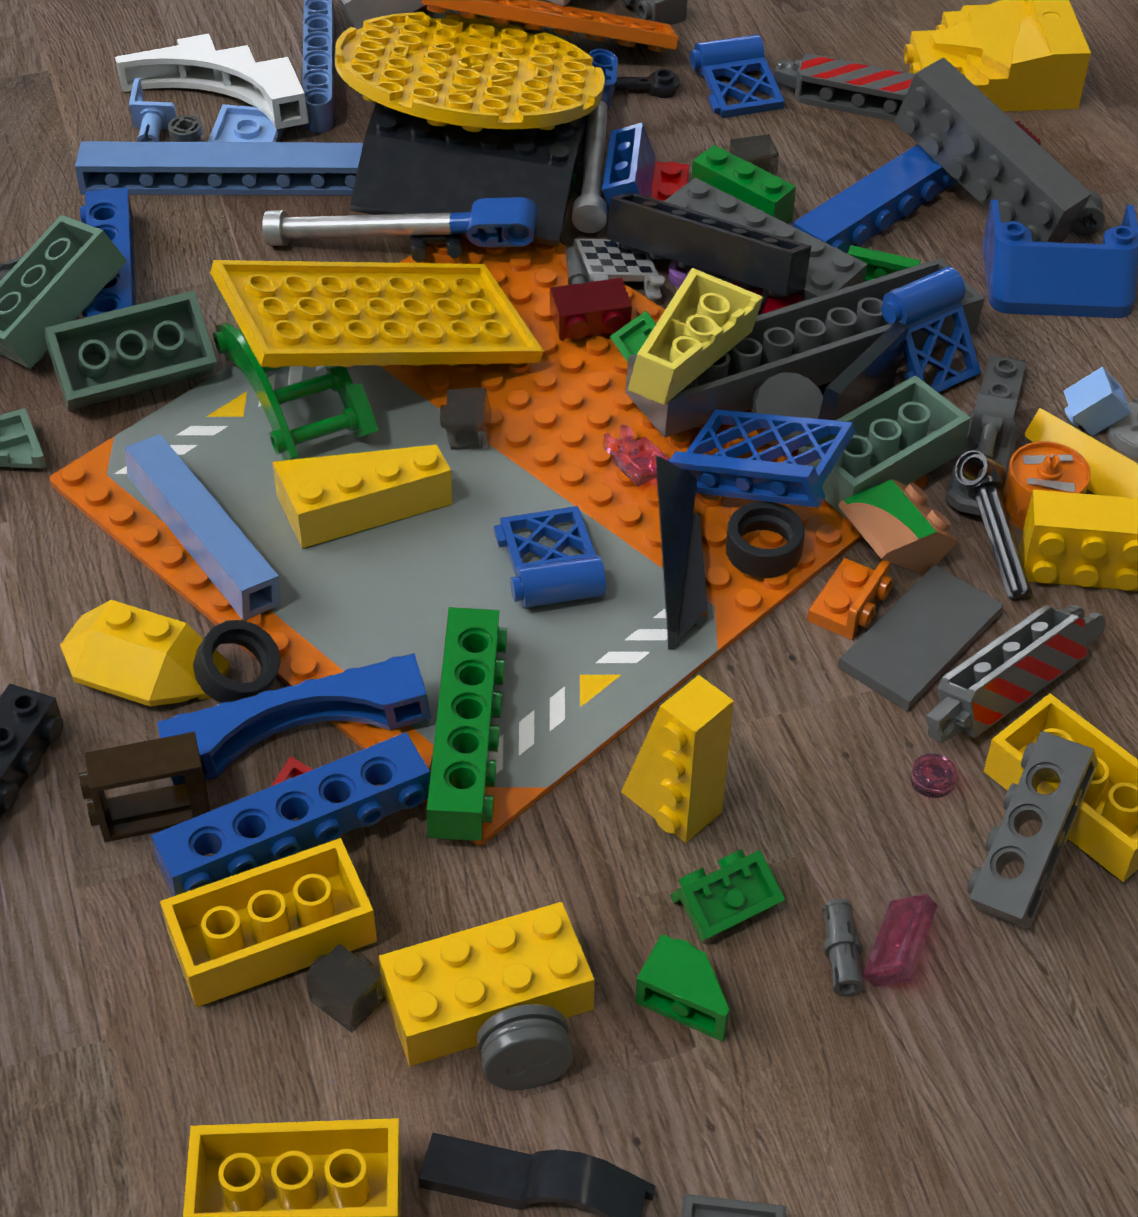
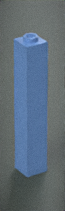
M159 434L124 447L128 478L241 619H249L279 606V575L162 435Z

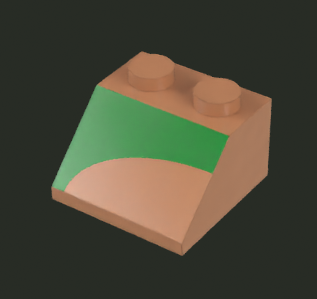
M891 479L845 498L838 504V507L882 560L925 575L935 564L937 565L958 542L957 538L948 529L951 526L950 521L941 512L928 506L926 501L929 497L914 483H910L907 486Z

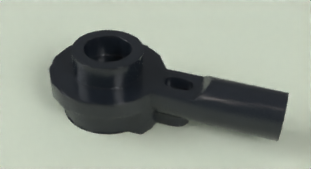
M662 68L651 73L649 77H617L615 90H640V92L649 93L651 96L669 98L675 95L676 90L679 88L680 78L672 70Z

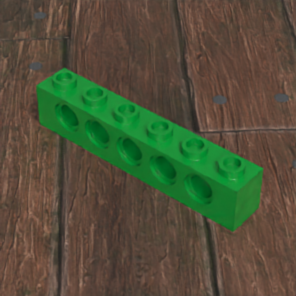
M448 608L427 802V838L482 841L483 823H492L494 796L486 795V787H495L497 761L489 760V752H498L499 725H492V718H501L502 692H495V685H503L505 659H497L498 653H506L507 628L499 627L500 610Z

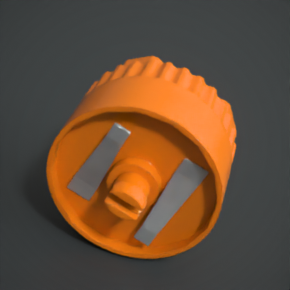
M1049 441L1032 442L1016 450L1010 460L1002 500L1006 512L1011 517L1010 522L1020 530H1023L1033 490L1086 494L1091 472L1084 457L1066 445Z

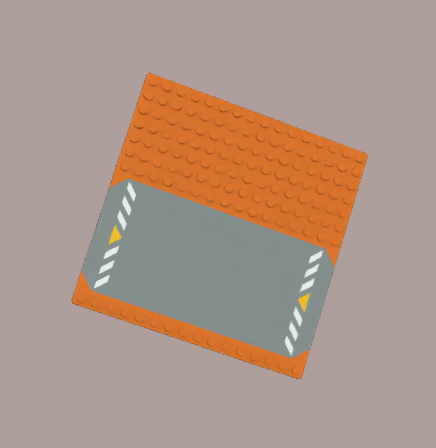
M459 234L462 253L457 258H452L448 255L445 244L426 246V257L421 262L414 261L412 255L399 263L485 264L544 350L540 363H523L520 365L512 363L489 365L457 364L453 366L446 364L421 366L388 365L384 367L377 365H354L347 367L353 384H362L379 431L355 438L354 432H350L348 429L296 444L298 457L288 459H303L437 444L451 469L453 504L301 548L276 495L272 462L283 461L282 455L275 453L269 435L273 430L253 387L235 363L50 476V483L56 491L213 624L218 625L229 620H242L128 478L124 447L161 434L279 575L280 605L244 620L258 625L269 633L278 646L281 660L277 675L278 679L289 687L300 684L305 680L319 679L342 673L350 668H360L386 661L391 657H402L415 653L427 693L432 719L393 730L353 721L329 722L362 750L406 732L430 770V775L448 608L500 610L499 627L507 628L506 653H498L497 659H505L503 685H495V692H502L501 718H492V725H499L498 752H489V760L497 761L495 787H486V795L494 796L492 823H483L482 841L470 840L475 845H483L864 537L850 520L826 500L822 501L819 508L778 503L787 506L798 514L804 524L802 556L797 566L787 574L773 578L755 577L743 573L732 565L726 555V536L728 521L732 514L743 505L754 503L758 500L696 493L694 514L699 513L708 619L698 628L696 626L691 627L680 637L679 646L674 650H668L659 530L656 456L669 461L675 451L687 452L704 425L664 438L625 393L628 362L610 338L613 335L612 333L607 335L602 333L599 336L595 334L592 337L587 335L585 338H572L571 340L566 338L564 341L559 339L550 313V288L568 285L566 250L568 247L560 242L559 247L534 242L526 246L480 247L471 243L467 238V234ZM624 283L632 304L631 321L647 311L656 323L661 318L665 309ZM287 366L265 374L272 389L275 390L327 374V369L325 366L312 368L306 366ZM332 389L280 404L289 430L340 415L342 410L345 409L338 391L334 392ZM751 409L746 410V411H743V412H749V413H751ZM721 424L715 435L736 425ZM755 430L747 435L751 438L758 435V432ZM741 436L721 446L724 450L744 441ZM767 443L756 448V451L760 453L773 446ZM714 448L703 454L713 455L718 453V450ZM799 449L790 452L792 457L798 455ZM749 451V452H747V453H745V454H743V455H740V456H738V457H736V458L746 459V458L751 457L752 454H751V452ZM783 455L770 462L781 463L787 460V458L785 455ZM924 475L912 483L923 490L927 485V476ZM578 506L595 554L601 557L604 566L606 595L524 609L521 601L514 602L510 577H515V572L507 547H498L494 526L500 525V518ZM573 522L557 523L553 527L568 532L572 528ZM527 528L512 530L513 533L528 538L534 532ZM756 530L742 536L744 541L761 549H774L788 543L787 539L780 534L769 530ZM543 536L538 543L552 548L558 541ZM567 546L562 552L569 556L584 554L583 551L571 546ZM528 552L521 560L522 563L540 561L543 557ZM241 646L246 652H248L252 657L256 659L252 652L247 650L245 647Z

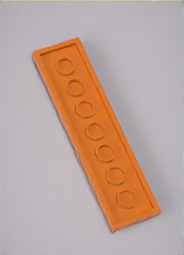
M421 0L423 5H427V10L436 13H446V9L459 11V15L465 18L478 19V15L490 16L492 22L509 25L510 20L523 22V27L532 30H541L542 26L552 27L555 33L573 36V31L585 33V38L590 40L604 41L605 37L617 39V44L627 47H635L636 43L647 44L649 50L665 53L667 48L676 50L678 35L670 24L566 5L563 7L555 3L538 0Z

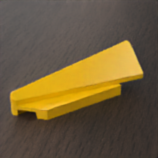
M1039 408L1025 432V436L1030 441L1060 443L1081 454L1090 467L1091 476L1087 489L1093 494L1138 498V463Z

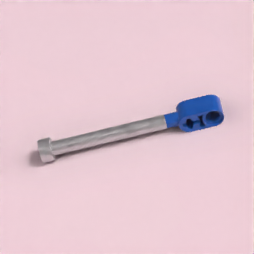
M595 49L589 54L593 58L592 65L594 67H601L603 70L605 85L600 104L587 114L581 196L574 201L572 210L574 226L585 233L598 232L604 228L607 222L608 208L601 195L607 111L610 109L617 80L618 58L614 53L605 49Z
M512 197L478 199L472 204L471 212L289 217L285 210H268L263 216L262 229L265 243L268 246H287L290 238L467 234L469 241L480 247L526 246L534 239L538 207L530 199Z

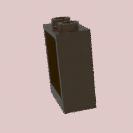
M195 732L85 753L87 771L79 773L83 799H89L87 800V809L91 826L100 825L104 843L160 832L211 811ZM184 775L185 783L112 798H109L107 792L108 789Z

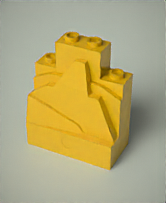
M1000 0L988 5H963L961 11L943 12L941 25H937L936 30L911 31L910 43L905 44L904 62L909 64L910 73L915 74L944 57L1003 112L1079 109L1091 56L1090 49L1069 0Z

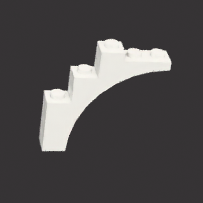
M209 34L177 39V46L115 57L123 92L132 91L134 78H140L142 89H200L241 99L265 114L275 129L309 123L305 93L288 57L255 63L248 45L216 51Z

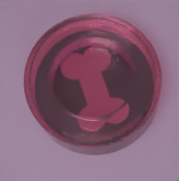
M925 754L917 758L913 764L910 777L911 784L923 796L941 798L953 790L957 770L953 762L947 757L939 754Z

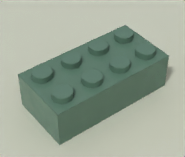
M60 215L0 281V355L31 369L35 363L43 359L48 350L45 341V328L74 321L85 308L93 303L95 296L102 288L117 276L119 269L127 262V259L103 230Z
M195 290L45 328V341L67 411L214 373L217 363Z
M916 375L836 420L853 422L856 432L822 485L825 494L824 500L847 518L838 507V504L843 499L891 479L909 485L964 452L971 417ZM828 435L817 440V443L819 445L835 439L837 435ZM811 443L799 448L798 455L812 449ZM821 460L813 461L807 464V466H815L816 469Z

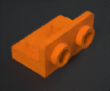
M844 558L808 610L807 621L852 640L861 626L865 628L869 626L876 610L875 604L879 599L884 601L889 595L894 580L889 577L891 563L881 560L877 568L873 570Z

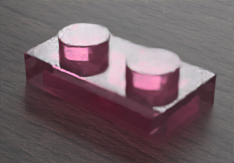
M928 894L890 901L863 976L874 987L912 980L938 906Z

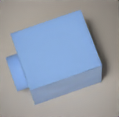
M1104 367L1099 368L1064 390L1068 406L1065 408L1068 419L1075 427L1081 425L1091 436L1132 413L1122 386Z

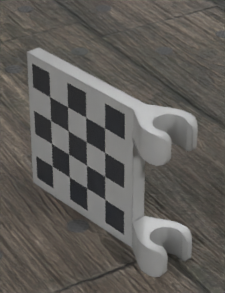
M575 239L574 246L579 251V256L587 272L588 282L622 278L623 281H643L647 299L662 298L660 286L664 285L665 279L662 275H658L651 257L648 256V252L643 250H626L620 247V243L608 239Z

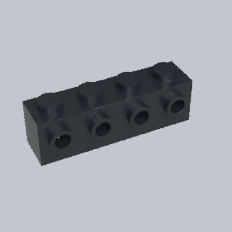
M10 683L0 696V818L6 809H10L15 804L20 788L29 775L31 776L37 771L41 757L50 744L58 740L63 730V719L61 718L55 697Z

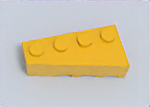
M437 444L272 462L277 498L301 548L453 504L451 469Z
M700 675L696 676L659 707L621 790L625 796L651 815L665 832L675 834L685 843L690 841L722 813L734 700Z

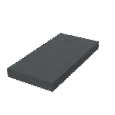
M935 564L839 658L838 668L908 711L1002 614L1004 604Z

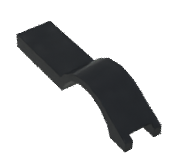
M432 1133L419 1175V1187L516 1210H522L526 1205L537 1202H560L583 1208L600 1217H640L644 1199L653 1201L655 1194V1185L604 1159L582 1152L556 1149L527 1154L438 1133Z

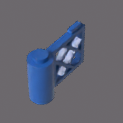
M759 34L696 43L694 50L690 51L692 70H697L700 76H704L711 95H708V102L713 113H719L721 118L784 108L785 101L765 59L764 46ZM760 70L762 76L758 80L745 73ZM724 75L732 80L729 84H725L716 80L715 77ZM740 82L752 87L749 93L735 88V86ZM758 91L771 95L772 99L763 100L755 95ZM729 95L742 102L740 104L726 105L725 99Z
M945 267L886 293L881 306L882 315L888 323L893 325L899 322L909 327L903 347L909 371L904 373L905 380L916 375L925 382L923 373L928 363L938 369L933 384L929 385L937 392L981 373L961 302L965 297V284L959 272L953 267ZM952 315L955 325L951 338L940 332L945 317ZM918 329L928 333L922 351L915 348L911 335L912 332ZM937 339L948 345L941 362L930 357ZM956 350L963 354L966 369L959 372L950 368Z
M578 506L500 518V525L494 526L498 547H507L515 572V577H510L514 602L521 601L524 609L606 595L604 566L601 557L595 554ZM573 522V526L568 532L553 527L557 523ZM525 528L534 531L528 538L512 532V530ZM543 536L558 541L552 548L538 543ZM567 546H571L583 551L584 554L569 556L562 552ZM528 552L543 557L540 561L522 563L521 560Z

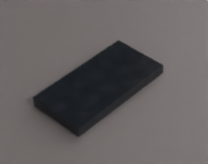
M899 322L894 323L826 387L818 419L836 421L892 389L908 333V326Z

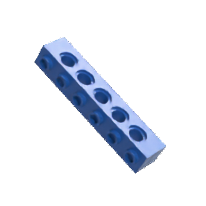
M128 187L85 191L86 206H80L81 222L103 230L127 259V262L119 269L117 276L108 282L95 296L93 303L82 311L84 318L136 305L133 213Z
M405 732L151 835L156 862L173 896L299 853L318 844H325L336 840L342 834L361 826L374 825L385 816L402 809H412L420 805L424 800L428 799L430 770ZM215 853V855L212 856H204L206 854Z

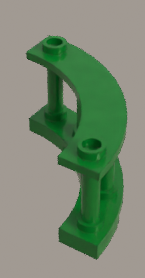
M226 322L215 325L217 332L213 333V339L219 354H225L227 361L234 362L242 370L253 387L273 430L269 433L272 447L277 455H282L283 461L298 457L296 444L348 429L350 432H354L355 438L379 431L361 383L353 384L347 367L325 366L327 374L273 390L265 373L287 366L279 368L261 367L241 329H236L233 325ZM328 389H332L334 392L338 391L345 407L342 410V414L289 430L280 404Z

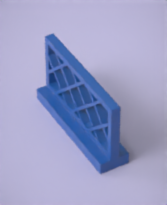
M715 409L687 452L675 451L669 462L697 478L696 493L819 508L825 498L822 485L856 430L853 422ZM721 424L736 425L715 435ZM759 428H769V430L751 438L747 435ZM794 431L804 432L785 442L781 438ZM828 435H837L835 439L819 445L817 443V440ZM741 436L743 437L744 441L723 450L721 445ZM774 440L778 442V445L760 453L756 451V448ZM810 443L813 446L812 449L794 457L790 453ZM714 448L718 450V453L713 455L703 454ZM749 451H750L751 454H752L751 457L746 458V459L736 458V457H738V456H740V455H743V454H745V453H747V452H749ZM783 455H785L787 458V460L781 463L770 462ZM821 460L816 469L815 466H807V464L813 461Z

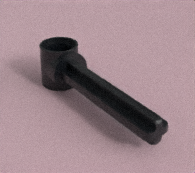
M971 450L965 452L960 456L955 465L956 478L966 486L969 497L977 500L1007 597L1011 600L1023 599L1031 592V587L1000 495L1006 480V470L1000 462L979 451ZM984 467L983 473L977 479L979 471Z

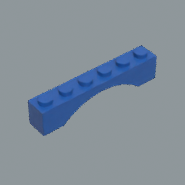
M415 653L402 657H391L386 661L360 668H350L342 673L327 677L305 680L300 684L282 689L264 691L256 696L241 700L223 702L214 707L196 712L178 714L172 718L158 721L157 725L160 738L189 732L196 733L205 780L219 777L232 761L253 745L273 734L295 726L320 721H353L393 730L432 719L427 693ZM184 775L171 777L173 785L185 783Z

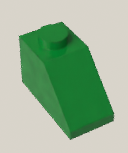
M661 934L637 976L635 1003L723 1042L727 1034L730 1009L706 953L698 950L692 943L686 940H675Z

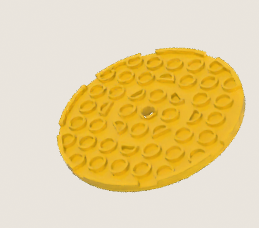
M424 12L380 16L365 20L363 28L358 30L353 27L348 28L337 39L334 61L338 74L350 87L362 94L363 99L377 102L409 115L427 119V123L434 126L459 125L464 130L479 132L483 128H540L552 130L555 128V125L571 122L589 114L600 104L603 97L605 85L603 70L601 67H594L592 65L593 58L582 49L547 32L535 35L524 31V27L521 24L510 22L509 25L492 22L490 17L478 16V19H470L460 16L459 13H446L445 18L438 19L431 18Z

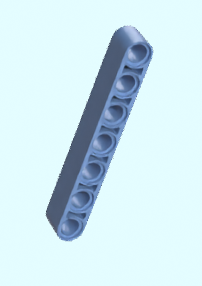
M304 0L302 89L305 93L309 122L305 126L314 133L327 132L335 124V12L333 0Z

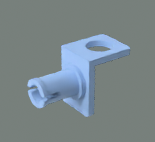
M134 78L129 108L134 128H140L137 142H149L150 139H152V142H159L161 129H168L169 122L177 117L175 104L171 102L145 101L140 78Z

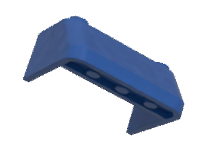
M998 200L990 201L982 248L989 304L993 309L1006 314L1123 318L1132 313L1136 300L1138 278V224L1134 205H1126L1122 225L1108 229L1104 233L1103 244L1033 242L1030 230L1023 224L1015 221L1001 222Z

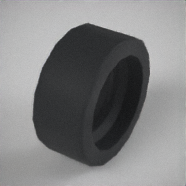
M761 501L743 505L732 514L728 521L726 536V555L732 565L745 574L760 578H773L784 575L797 566L802 556L804 544V524L798 514L787 506L775 502ZM756 530H769L780 534L787 539L788 543L774 549H761L744 541L742 536Z
M229 620L212 627L203 638L196 651L193 668L195 678L202 690L215 701L223 703L256 696L261 692L267 691L278 675L281 660L278 646L269 633L258 625L244 620ZM221 644H236L245 647L254 654L260 663V675L255 681L248 683H239L228 679L219 672L213 662L215 649Z

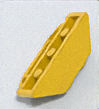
M109 600L81 615L60 644L72 678L76 683L147 706L180 703L196 697L199 700L211 698L198 684L193 668L196 651L203 637L185 622L118 601ZM215 649L213 662L219 672L226 676L231 668L230 662Z

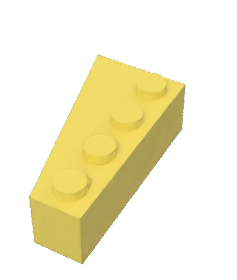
M692 268L638 352L628 390L665 405L752 332L763 296Z

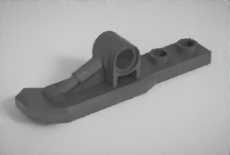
M989 355L975 409L968 415L971 419L964 452L955 458L945 501L958 511L982 516L977 500L969 497L966 486L960 483L955 475V465L960 456L965 452L976 450L1000 462L1006 470L1007 477L1019 430L1014 413L1026 362ZM984 467L979 471L977 479L983 473ZM1003 487V489L1000 491V495H1001L1002 500H1003V490H1004V487Z

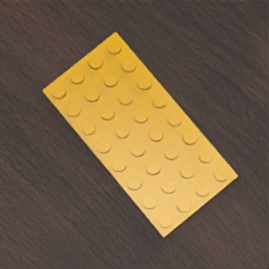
M213 260L210 274L261 367L306 366L312 368L317 366L352 367L354 365H377L384 367L388 365L421 366L428 364L453 366L457 364L489 365L503 363L520 365L523 363H540L544 352L485 264Z

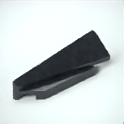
M656 456L668 650H674L679 646L680 637L691 627L696 626L698 628L708 619L699 513L694 514L697 478L666 459Z

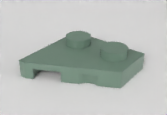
M25 408L0 415V467H47L42 449Z

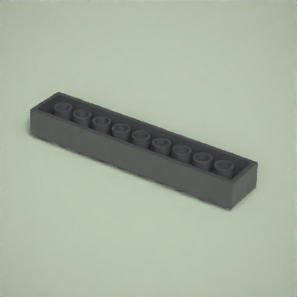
M942 258L758 315L753 330L748 336L665 405L628 390L637 354L628 357L625 393L665 438L706 424L715 409L739 412L752 409L755 391L765 380L779 373H798L809 378L817 387L832 382L892 326L882 315L881 306L884 295L949 265ZM963 279L966 291L965 297L961 302L970 335H973L977 332L985 298ZM952 315L945 317L940 330L942 334L951 338L955 328ZM918 329L912 332L911 335L915 348L922 351L928 333ZM937 339L934 347L943 345L945 343ZM903 350L900 359L904 358Z

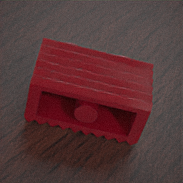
M622 278L550 288V313L561 341H564L566 338L569 340L572 338H585L587 335L590 337L595 334L599 336L602 333L605 335L608 333L614 334L631 322L632 304Z

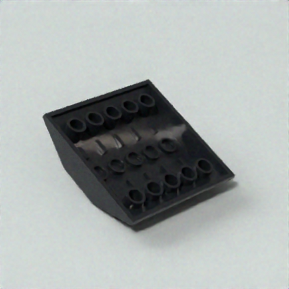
M376 102L365 133L350 202V211L372 215L471 212L472 204L478 199L523 197L532 200L538 207V216L532 242L559 247L588 116L555 125V128L552 130L540 128H483L479 132L464 130L459 125L434 126L427 123V119L409 115Z

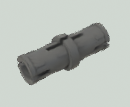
M845 899L830 900L827 902L828 905L824 904L822 906L827 939L824 941L823 946L824 954L830 959L833 991L840 996L859 994L858 990H864L859 962L862 944L860 938L856 936L854 929L852 904Z

